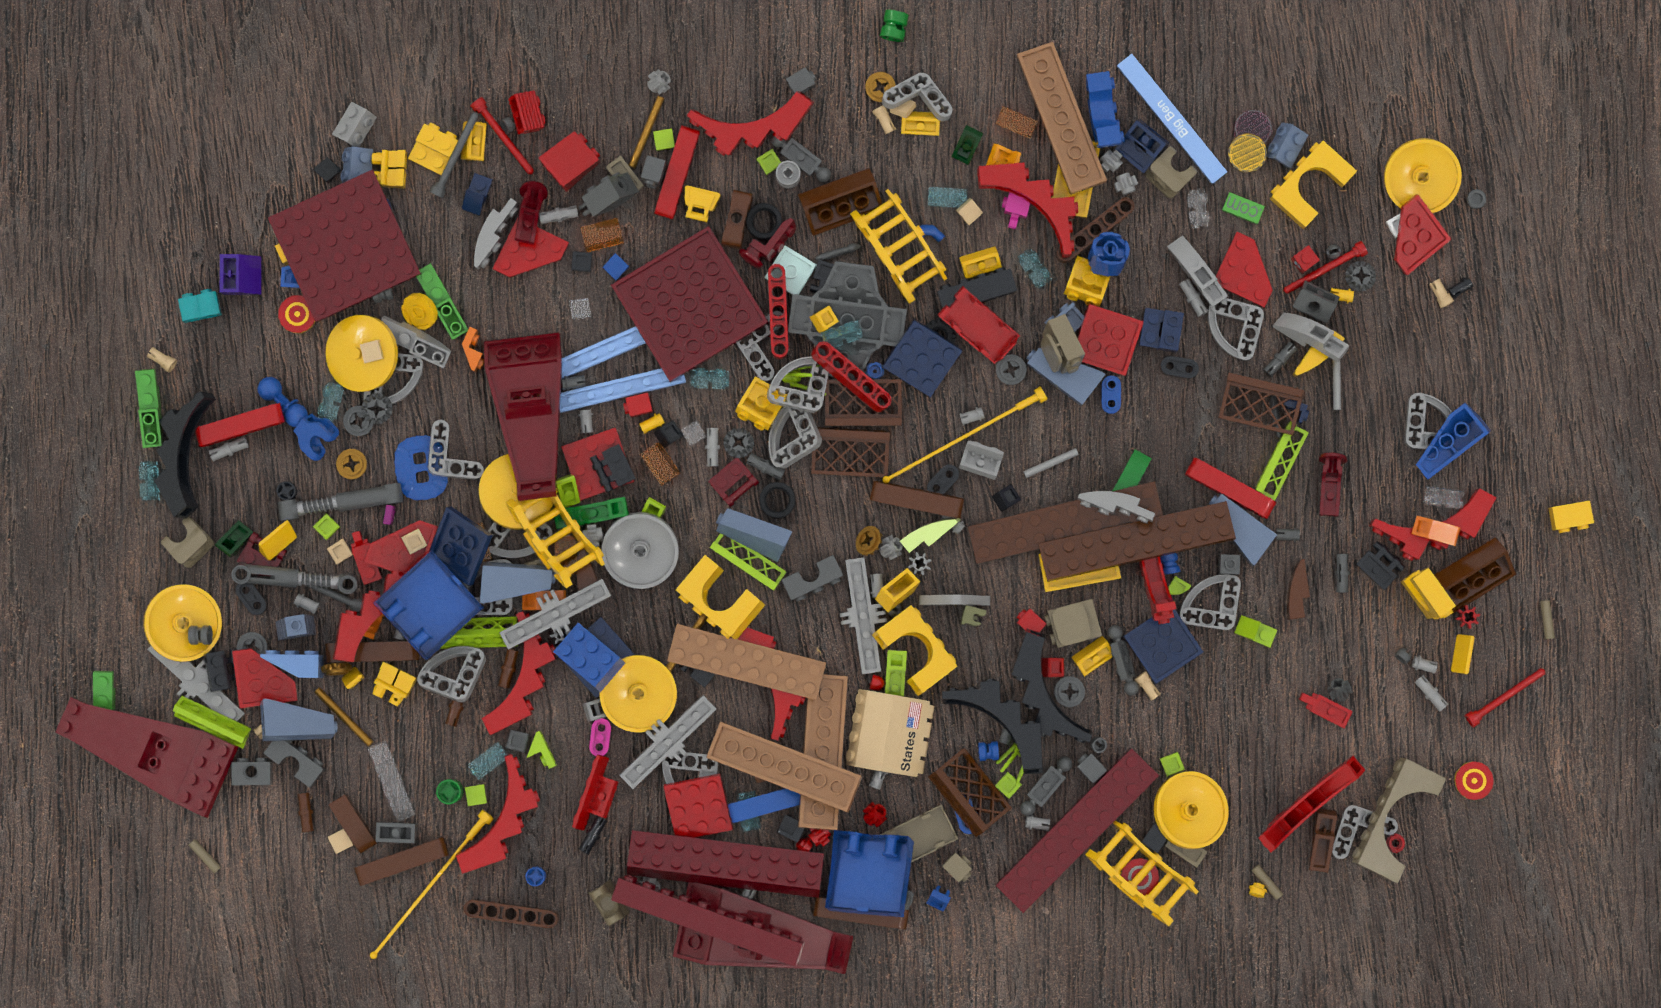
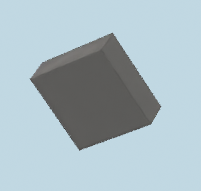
M510 729L506 748L525 753L530 734Z

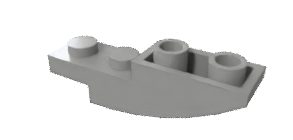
M510 198L500 213L493 209L482 226L474 254V266L478 270L481 267L485 268L490 261L489 256L492 252L496 253L502 245L500 243L502 239L496 234L503 232L507 226L505 222L509 217L513 218L519 210L517 208L518 203Z
M1183 235L1167 246L1181 268L1191 278L1211 307H1214L1228 297L1218 283L1216 276Z
M1283 313L1273 325V328L1305 347L1309 344L1336 362H1339L1349 349L1348 344L1333 336V330L1300 315Z
M382 317L381 321L390 328L398 345L409 349V353L445 368L451 354L449 348L429 334L404 321L399 323L389 317Z
M1093 491L1082 493L1078 496L1081 505L1087 508H1091V506L1099 508L1098 512L1109 516V513L1114 515L1116 508H1118L1120 513L1126 516H1130V514L1138 516L1137 520L1146 524L1148 521L1153 522L1155 518V513L1139 507L1140 498L1112 491Z

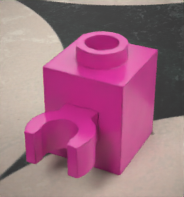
M1009 193L1008 197L1004 196L1002 208H1005V214L1011 215L1008 228L1016 229L1018 218L1026 219L1030 203L1012 193Z

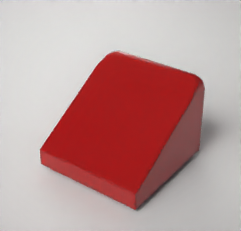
M1041 658L1043 677H1064V658Z

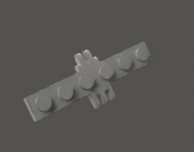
M864 557L845 560L852 608H847L846 613H840V617L848 616V620L841 621V625L849 624V628L855 627L862 674L881 672L877 641L872 634L875 632L874 624L887 622V618L879 619V615H886V611L878 612V608H883L880 604L871 605Z
M601 579L559 601L554 589L550 591L552 599L549 598L547 593L543 594L546 600L545 603H543L541 597L536 598L542 609L541 611L499 632L508 650L549 628H552L553 632L558 631L560 637L564 636L561 630L563 627L569 634L571 631L568 626L571 624L569 618L611 597L604 580Z
M151 646L147 649L182 681L179 685L181 689L177 693L179 697L184 692L187 693L184 697L188 699L190 697L194 699L198 696L212 710L237 722L246 714L221 690L210 691L207 670L203 667L205 659L195 667L190 661L180 662L167 659L158 654Z
M702 695L669 727L658 719L656 722L661 728L658 729L654 724L651 726L656 733L652 734L650 730L645 731L654 742L625 768L619 776L634 789L667 756L671 760L675 757L681 762L682 758L678 753L681 752L685 757L688 755L683 749L685 745L682 742L716 710L715 706Z

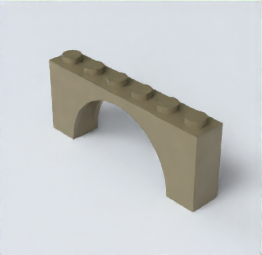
M1400 758L1395 762L1393 766L1394 772L1385 783L1386 789L1383 795L1378 798L1376 811L1371 814L1367 830L1363 831L1361 835L1362 841L1352 855L1353 863L1394 883L1399 882L1406 866L1391 854L1385 841L1384 825L1389 810L1400 798L1411 793L1426 792L1439 796L1446 781V778L1407 758Z

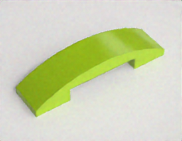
M888 650L886 694L904 697L907 651Z

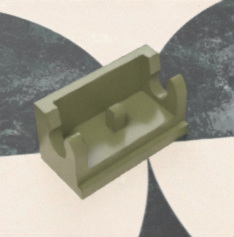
M965 605L960 625H981L980 622H975L974 620L978 619L977 616H985L987 610Z

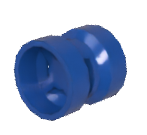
M1177 553L1160 556L1164 575L1181 572L1180 566L1175 563L1178 560Z
M993 741L990 744L978 742L979 761H986L987 759L999 760L998 741Z
M538 866L530 868L525 875L526 881L531 886L541 885L546 879L544 869Z

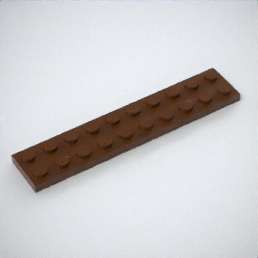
M1155 481L1112 491L1140 498L1139 507L1155 513V517L1163 516ZM1074 500L968 526L976 563L978 564L1039 549L1038 544L1137 522L1139 521L1137 520L1138 516L1133 514L1126 516L1120 513L1118 508H1116L1114 515L1109 513V516L1098 512L1099 508L1094 506L1087 508L1080 504L1081 501Z
M1227 501L1155 517L1153 522L1148 521L1147 524L1137 521L1048 541L1038 545L1047 582L1231 541L1235 540L1236 536Z

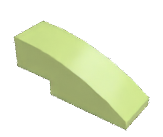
M947 518L934 521L911 532L900 542L909 553L923 541L930 546L956 525L960 519Z

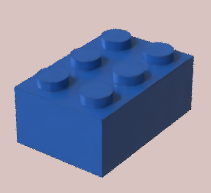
M580 623L576 624L553 651L599 692L606 687L625 664L619 656Z

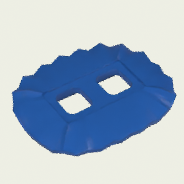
M427 435L406 438L398 444L395 451L394 464L397 482L401 483L402 493L413 500L436 498L445 490L448 483V477L434 476L428 471L430 436ZM439 442L433 445L435 452H443V447ZM424 452L426 462L415 464L413 455ZM432 455V458H436V462L431 467L435 468V471L438 472V469L442 468V466L438 465L439 458L443 459V456L436 457ZM427 471L429 481L418 483L416 473Z

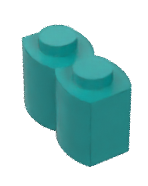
M212 289L202 290L201 294L198 295L186 293L182 295V298L178 299L182 322L184 323L222 315L218 294L216 291H212Z

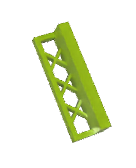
M1291 421L1287 423L1285 430L1291 429ZM1297 426L1295 431L1303 434L1300 442L1292 444L1291 435L1282 434L1254 489L1274 501L1309 433ZM1291 447L1293 456L1291 459L1284 461L1282 454L1285 448ZM1282 464L1285 472L1283 476L1275 478L1274 470L1277 465ZM1274 481L1276 487L1273 495L1264 491L1267 484Z
M720 533L715 542L710 546V549L774 591L786 574V571L758 552L738 542L736 543L739 546H734L733 539H731L732 547L723 548L718 544L724 536ZM745 548L748 558H738L735 549ZM749 552H751V553L754 554L755 556H754V557H750V553H749ZM760 558L763 560L764 568L758 570L753 568L751 559ZM765 562L772 567L766 568ZM776 569L781 574L774 582L768 578L767 570Z
M517 617L472 618L463 627L466 625H473L474 627L472 629L462 627L441 649L457 646L474 648L506 647L499 632L507 629L502 627L504 624L513 623L515 625ZM486 624L493 625V627L490 629L483 628V626Z
M181 696L173 708L175 717L242 749L245 747L252 728L184 696Z

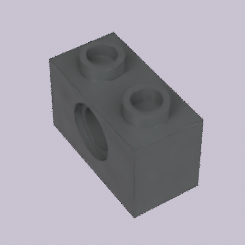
M647 155L641 174L645 187L651 189L661 188L667 169L666 160Z
M1305 280L1292 307L1301 313L1313 316L1317 321L1327 323L1337 306L1339 296Z
M237 758V762H231L232 785H273V761H268V758H256V762H249V758ZM250 766H254L257 769V774L254 777L248 774Z
M376 822V842L417 843L418 823Z

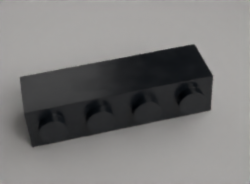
M1005 267L994 270L995 273L991 275L982 273L976 276L977 279L969 281V278L958 281V285L952 287L951 284L941 286L940 290L937 291L941 309L945 305L950 307L956 300L954 295L962 286L982 303L1016 293L1017 288L1011 269L1006 270Z

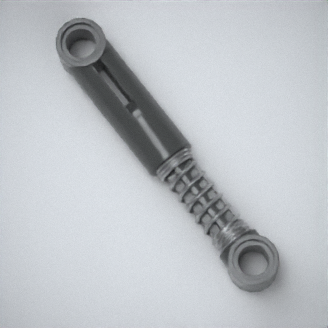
M393 483L380 487L336 493V496H331V498L326 497V499H322L321 497V500L316 498L314 501L311 499L308 502L307 500L305 502H298L296 499L277 503L280 521L299 519L300 516L307 515V513L312 514V512L317 513L319 511L322 513V511L327 512L333 509L343 512L379 505L398 504L404 501L401 483Z
M240 562L233 567L231 573L233 581L238 584L250 583L292 588L310 585V587L315 586L317 588L320 586L321 588L326 587V589L331 587V589H338V591L344 594L353 593L358 585L356 575L350 572L327 576V574L321 575V573L319 575H316V573L311 574L310 572L306 574L294 568L252 565ZM244 569L247 572V576L241 578L236 574V571ZM351 579L354 585L347 588L343 585V581Z

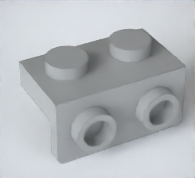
M351 102L332 135L353 147H360L377 117L367 109Z
M967 441L959 468L995 480L1004 452L995 447L984 446L976 441Z

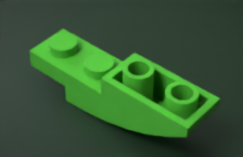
M429 263L419 269L421 275L417 276V279L426 295L435 304L438 316L451 339L453 340L468 332L469 329L432 264Z
M155 369L136 370L135 377L139 401L138 413L143 448L160 447L163 443L162 425L159 422L162 415Z
M114 671L93 672V706L115 711Z

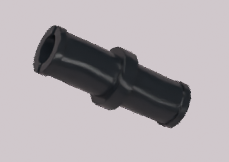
M596 816L591 828L586 831L587 835L578 849L589 855L596 840L600 839L599 835L608 821Z

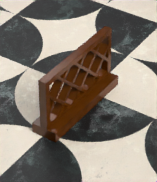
M1228 373L1227 385L1218 418L1294 436L1305 391ZM1230 387H1238L1242 394L1232 399L1229 394ZM1256 391L1261 399L1251 404L1246 395ZM1271 395L1276 396L1280 403L1269 408L1265 399ZM1244 396L1249 406L1239 411L1234 402ZM1288 400L1297 401L1296 409L1288 412L1284 403ZM1263 401L1268 410L1258 416L1253 406ZM1233 404L1238 413L1231 417L1225 416V408ZM1282 405L1287 414L1277 420L1272 410ZM1251 408L1256 417L1251 421H1247L1241 413ZM1270 412L1275 422L1270 425H1264L1260 418ZM1289 417L1292 422L1291 429H1282L1279 422Z
M902 379L873 380L877 384L886 383L882 387L883 389L889 383H898V392L891 397L892 401L898 406V414H889L886 410H884L886 414H879L880 412L870 414L865 409L868 405L866 404L863 407L855 399L857 396L853 397L838 380H827L825 389V426H902ZM829 384H838L842 390L834 397L829 392ZM864 386V387H863L864 392L868 393V392L865 390V388H866L867 386ZM843 391L852 398L845 407L836 399ZM897 395H898V403L894 400V398H895ZM835 400L843 409L838 414H829V405ZM853 400L862 408L857 414H851L846 409Z
M817 427L822 440H825L830 446L822 453L818 449L812 452L811 474L865 477L888 476L890 431ZM838 441H844L849 446L842 454L834 447ZM858 442H863L868 447L861 455L853 448ZM877 443H885V451L879 456L872 447ZM831 448L839 455L832 463L824 456ZM850 449L858 456L851 464L843 457ZM869 450L877 457L870 465L862 458ZM884 455H885V462L881 459V457L884 456ZM821 457L829 464L824 470H815V463ZM840 458L848 465L843 471H837L833 466ZM859 459L867 466L862 472H857L852 467ZM880 460L884 465V473H876L871 466Z
M965 748L961 749L928 776L975 837L984 833L1012 808ZM960 755H963L967 760V766L958 765V757ZM946 767L954 768V776H947L943 769ZM958 769L966 770V779L958 778ZM970 771L976 772L979 775V782L970 780ZM957 782L966 783L965 792L958 790ZM970 784L978 785V795L970 793ZM982 786L990 789V797L982 795ZM969 797L978 798L977 808L969 804ZM982 799L990 800V810L982 809ZM994 801L1000 802L1005 809L1001 812L994 811ZM981 812L990 814V820L987 824L981 819Z

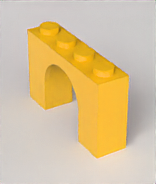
M1322 141L1320 144L1316 142L1309 150L1311 154L1307 158L1303 156L1296 164L1298 168L1294 172L1290 170L1283 178L1285 180L1283 185L1277 184L1270 192L1273 194L1270 200L1302 229L1317 216L1318 212L1299 193L1298 183L1301 175L1307 171L1319 170L1326 173L1342 188L1357 172L1325 141Z
M704 555L677 587L676 591L680 594L678 598L686 604L689 602L693 604L694 607L692 609L700 616L705 614L708 617L706 621L714 628L718 625L721 628L720 633L727 639L732 637L736 640L763 609L765 604L746 589L729 609L724 611L710 609L707 602L708 591L724 570Z
M1425 568L1421 572L1416 570L1400 581L1427 619H1442L1453 613L1452 609L1456 605L1429 568Z
M910 605L874 632L872 636L883 650L903 636L917 637L925 644L928 652L926 665L907 680L908 684L919 696L954 670L957 664L953 655L948 654L944 649V643L932 633V627L923 621L919 610Z

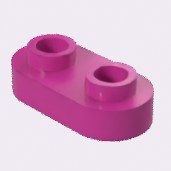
M600 718L592 724L589 749L594 756H597V754L604 756L609 750L611 724L607 719ZM600 724L605 725V730L603 732L599 731L598 726ZM598 743H601L603 745V749L601 751H598L596 749V745Z

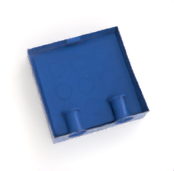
M432 550L373 602L424 660H428L484 608Z
M834 830L831 870L825 908L835 912L904 917L914 841L909 836L870 835Z

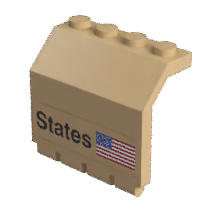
M859 689L855 699V712L852 716L853 726L849 735L850 743L846 753V765L917 777L918 773L923 774L925 761L920 760V758L927 755L929 742L924 741V737H930L932 723L927 722V718L933 719L935 706L930 705V701Z

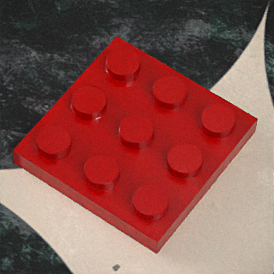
M1088 304L1077 337L1085 352L1082 362L1126 376L1144 321Z
M616 427L561 446L570 473L575 477L580 501L606 492L599 483L600 479L597 472L592 469L593 464L590 458L597 455L599 461L605 459L602 452L618 444L625 455ZM604 466L603 469L607 477L611 476L612 473L609 466ZM633 480V481H631V482H629V483H626V484H624V485H622V486L628 485V484L633 483V482H635V481ZM616 481L610 483L613 489L619 488Z
M721 774L664 784L663 787L675 836L695 838L733 830Z

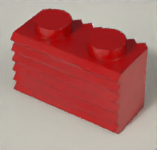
M535 91L516 93L508 98L518 135L537 132L545 127V117L541 114L539 108L540 98L536 96Z

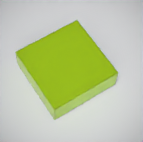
M672 128L653 131L656 151L673 149L675 147Z
M773 149L756 159L766 175L775 171L781 163Z
M327 513L313 526L325 540H328L340 528Z
M1178 752L1160 758L1166 777L1185 770Z
M1007 772L997 782L995 787L1009 799L1022 784L1020 782L1016 783V779Z
M485 784L465 787L468 806L487 803Z

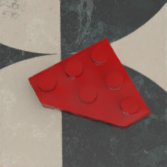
M1418 194L1401 206L1394 257L1395 262L1403 273L1409 275L1451 240L1450 236Z
M517 217L492 269L511 278L544 265L558 262L562 259L569 242L538 227L533 245L516 241Z
M1236 232L1216 274L1217 281L1224 290L1264 308L1273 290L1255 240Z
M418 520L369 544L364 562L389 571L402 572L404 575L429 552L438 527ZM419 529L427 546L409 554L401 537Z
M252 648L232 651L239 708L260 706L262 699H271L283 703L298 701L295 680L272 663L261 658L260 654Z

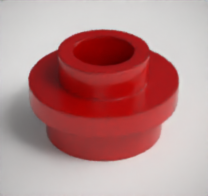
M1394 833L1387 837L1386 844L1390 852L1398 853L1404 849L1405 840L1400 834ZM1395 839L1398 841L1396 847L1392 845V841Z
M809 837L801 838L796 844V850L809 852L813 846Z

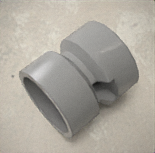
M789 160L781 162L776 168L778 184L786 189L794 188L798 185L801 177L799 166Z

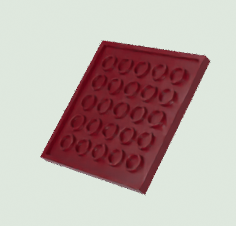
M373 169L268 217L316 323L421 275Z
M709 226L611 284V287L669 382L674 381L768 324L766 317Z

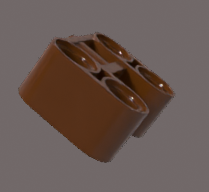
M733 190L728 219L722 236V246L741 249L746 217L750 211L753 199L752 193ZM734 214H740L742 221L734 223L731 218Z

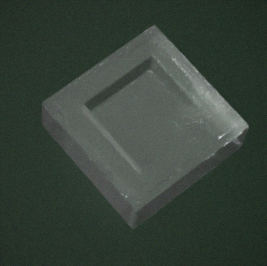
M589 298L569 301L572 320L591 317Z
M697 420L681 429L690 447L707 437Z

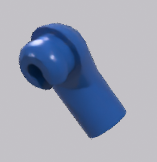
M920 225L925 234L922 237L931 235L938 243L945 237L934 225Z

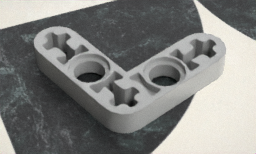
M918 73L888 89L883 94L882 104L888 109H894L919 95L933 115L940 121L949 120L953 111L950 103L926 73ZM919 80L921 82L925 81V85L923 83L918 84ZM907 87L911 90V93L904 94L901 89ZM933 93L938 99L930 100L927 95ZM888 97H889L890 99H892V98L895 97L894 102H893L892 100H889V101H888V100H887ZM941 109H942L943 111L946 110L947 113H946V114H945L944 112L940 113V110H941Z
M779 311L773 312V314L776 316H781L783 314ZM770 314L765 317L770 323ZM766 324V333L759 336L756 332H753V335L757 338L756 341H753V338L748 341L749 345L746 346L745 344L741 345L740 342L742 340L737 342V346L759 379L768 382L774 377V369L757 344L771 335ZM781 326L775 327V328H774V332H776L777 330H779V329L782 328V327H781ZM754 351L759 352L761 355V359L758 362L750 360V354ZM764 360L766 361V364H763L765 369L771 370L769 372L770 377L768 378L766 376H761L763 372L760 367L758 369L755 368V366L760 365Z
M444 420L435 421L431 427L427 466L429 473L442 477L479 479L484 472V468L479 462L447 458L449 425ZM439 424H442V428H445L441 433V438L445 437V440L434 439V436L438 437V430L435 427H438ZM439 442L444 446L443 452L437 453L434 451L433 445ZM432 455L436 457L443 456V459L439 458L438 465L442 466V468L438 469V472L435 471V468L431 467L436 462V458H432ZM452 464L460 465V473L454 474L451 472L450 467ZM464 464L467 465L466 469H472L474 466H477L476 468L480 470V473L474 476L473 472L467 471L466 475H463L465 470Z
M919 595V605L990 606V596Z
M1355 805L1345 807L1333 844L1332 855L1335 858L1344 859L1348 856L1358 825L1368 828L1369 825L1366 824L1365 818L1367 815L1372 814L1373 811ZM1353 808L1355 813H1357V816L1352 817L1351 822H1355L1354 826L1344 823V820L1349 821L1350 815L1347 812L1348 810L1352 811ZM1386 817L1385 823L1391 821V825L1394 827L1389 829L1388 832L1386 827H1384V834L1392 835L1398 829L1396 820L1390 817ZM1345 826L1351 829V835L1347 838L1341 835V829ZM1338 838L1345 841H1349L1348 845L1346 843L1343 844L1342 849H1344L1345 852L1341 853L1340 856H1338V852L1335 851V848L1340 847L1341 842L1338 841Z

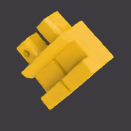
M382 150V153H372V164L381 165V171H374L382 187L405 189L406 150Z
M383 662L374 681L376 685L373 695L383 698L386 690L393 692L389 702L399 706L403 699L408 697L417 681V677L387 662Z

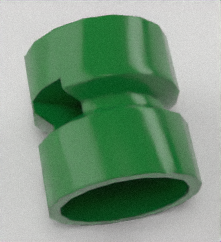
M885 10L883 18L885 25L881 28L880 37L893 42H904L906 31L903 28L907 26L909 15L901 11Z
M456 779L443 780L436 789L437 798L444 804L457 803L461 800L464 793L462 784Z

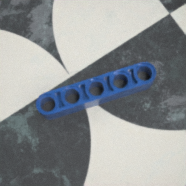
M784 788L727 804L731 821L735 823L797 806L800 804V794Z

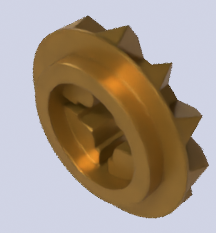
M876 72L867 79L865 89L867 95L873 101L881 103L883 92L880 90L874 91L877 88L876 80L881 85L887 84L884 87V92L896 86L889 74Z
M347 449L338 456L336 467L339 474L344 478L357 479L367 469V460L359 450ZM350 456L354 462H360L354 466V472L351 467H344V465L350 463Z
M867 526L859 532L856 538V549L860 554L865 556L869 554L874 555V551L879 550L878 545L883 543L881 541L883 535L880 533V529L875 526Z
M331 663L321 667V672L328 676L345 675L352 671V665L349 663Z

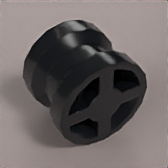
M284 481L278 485L276 492L278 497L285 501L295 499L298 490L295 484Z

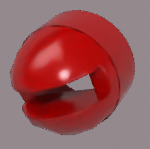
M873 674L869 689L878 691L883 688L884 680L882 677Z

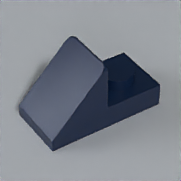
M474 173L470 187L465 192L462 210L480 216L493 179Z

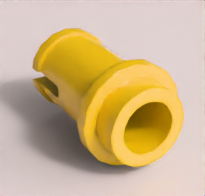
M1331 288L1330 292L1339 296L1338 301H1345L1346 304L1353 302L1354 291H1350L1351 289Z
M655 413L653 417L639 424L644 434L659 426L662 427V424L665 422L660 413L657 415Z

